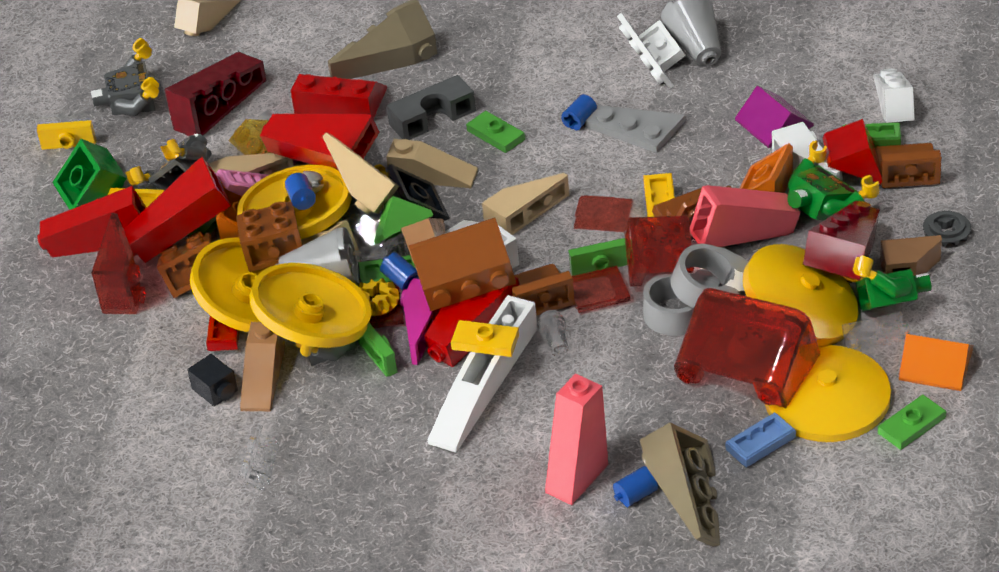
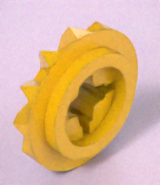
M381 278L379 281L370 279V282L367 284L362 282L359 284V288L365 293L370 302L371 316L388 313L399 302V291L395 288L393 282L386 283L384 278ZM380 293V295H376L372 300L370 299V296Z

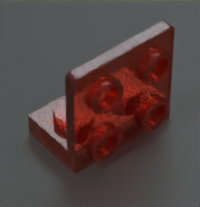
M688 216L630 217L624 230L630 287L642 286L645 277L648 275L673 273L681 253L692 245ZM694 267L686 268L688 273H693Z

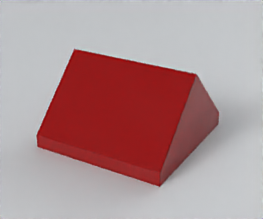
M863 119L824 133L822 138L824 146H827L826 159L828 167L860 178L871 175L873 182L879 181L881 185L882 175L876 149Z

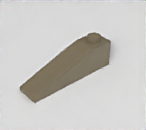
M410 0L391 9L386 13L387 18L377 26L371 25L367 29L368 33L358 42H350L329 59L330 77L358 78L414 65L436 55L435 33L419 1Z
M670 422L640 439L643 450V462L694 538L712 547L719 546L718 514L710 505V499L717 498V491L709 485V477L715 476V466L708 441Z

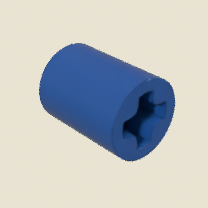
M580 95L562 113L561 119L563 124L568 128L578 131L586 123L585 121L597 109L596 102L588 95Z
M293 173L288 176L285 181V188L292 205L299 210L310 208L315 203L316 196L307 176L303 173Z
M397 252L384 257L380 266V272L402 291L408 288L413 278L419 279L416 268Z
M643 466L613 484L614 498L616 501L620 500L626 507H629L658 490V483L648 468Z

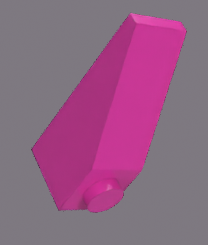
M413 278L408 288L402 291L400 304L404 307L412 364L418 365L428 346L424 335L440 309L430 312L420 279Z

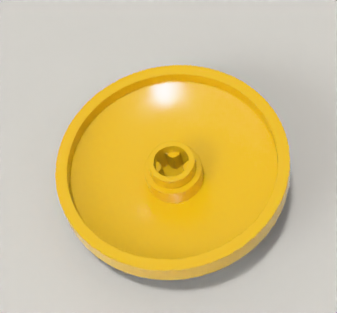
M301 165L277 171L256 182L240 199L237 215L249 209L258 210L270 207L276 202L291 201L285 188V181L288 176L293 173H302L303 171L318 172L323 177L321 184H324V186L318 193H315V203L306 210H299L294 207L301 239L320 233L336 223L348 210L352 196L339 170L324 165Z
M239 237L220 239L208 244L197 255L190 273V285L197 302L214 319L240 331L249 332L251 322H260L250 306V293L255 278L265 269L254 272L248 271Z
M773 244L765 246L754 253L743 272V287L751 306L769 326L794 341L813 346L833 345L843 340L849 334L858 318V304L852 288L843 276L803 265L805 249L797 246Z
M284 263L271 266L257 275L250 293L252 311L265 327L287 340L312 347L333 348L357 341L366 332L372 313L367 296L355 283L339 273L312 264Z
M809 346L795 350L778 360L769 370L764 381V403L768 414L771 415L775 412L796 430L797 437L811 441L838 442L859 437L872 430L882 421L890 405L891 387L888 376L883 368L868 355L844 346Z

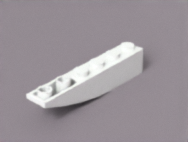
M507 295L488 324L519 328V338L512 357L475 352L469 353L439 412L428 438L429 445L455 453L458 451L538 329L535 302Z

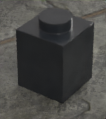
M209 354L187 369L192 390L214 407L222 401L229 400L238 391L234 371L213 354Z

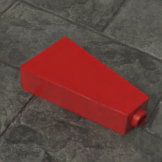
M272 114L269 121L263 126L260 137L270 153L312 165L329 166L338 170L323 139V135L326 132L332 134L364 159L378 136L379 130L372 115Z
M203 157L191 165L123 229L127 238L124 244L133 257L138 255L144 263L148 262L231 206L218 175Z
M133 186L40 221V233L37 235L38 243L43 250L48 251L52 258L125 248L124 242L127 241L123 229L147 207Z
M515 277L516 284L442 307L424 335L429 348L428 353L432 359L439 363L442 361L454 367L469 352L452 350L451 340L459 320L488 324L507 295L513 296L512 288L520 285L518 278Z

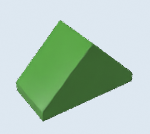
M392 196L384 203L374 238L376 246L402 234L401 228L431 218L433 216L432 211Z

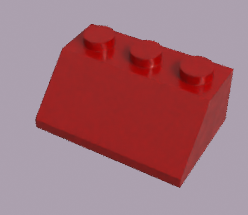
M298 74L290 92L294 114H369L374 119L386 93L387 86L376 81Z

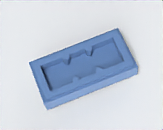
M774 412L726 441V451L747 468L796 438V430Z

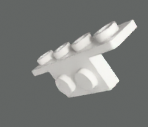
M620 13L617 16L622 23L619 29L628 40L631 37L633 38L629 43L638 55L643 52L639 57L648 69L654 68L650 71L659 85L664 82L669 89L673 88L674 85L665 74V71L685 57V53L660 20L638 36L623 14Z

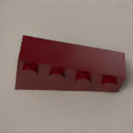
M238 51L165 88L173 129L187 136L206 134L267 81L263 61Z
M854 201L808 231L803 265L860 281L861 277L854 274L853 266L856 257H869L880 210L872 208L870 203Z

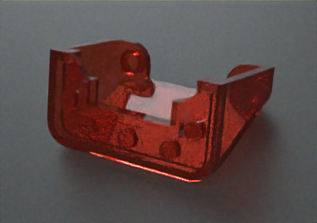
M706 288L695 303L674 364V370L677 378L687 384L699 383L704 377V371L753 384L761 402L766 405L787 408L820 356V350L812 322L801 310L722 290Z

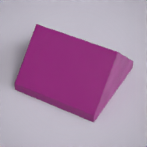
M758 85L735 117V121L767 148L772 147V131L800 122H804L808 129L814 126V123L781 96Z

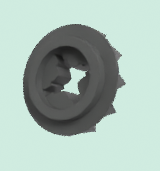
M938 211L932 213L924 220L923 230L925 237L941 235L944 247L948 243L957 246L960 241H967L968 235L971 234V224L964 215L958 212Z

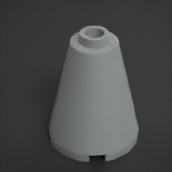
M671 0L662 10L661 20L669 33L698 65L711 66L715 64L721 56V47L712 1L678 0L673 3Z
M338 227L279 257L278 260L279 264L305 263L320 266L345 276L355 284L359 283L360 280L358 261H354L353 256L355 251L354 244L346 227Z

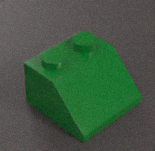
M80 139L52 183L69 210L107 196L110 188H122L127 177L107 148Z

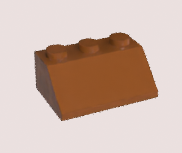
M495 217L409 245L430 312L516 284L512 266Z

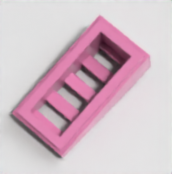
M219 169L216 173L226 190L243 196L256 182L268 176L260 173Z

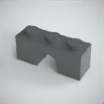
M459 75L386 105L389 125L402 139L407 140L429 131L427 116L431 114H445L454 121L476 111L474 91Z

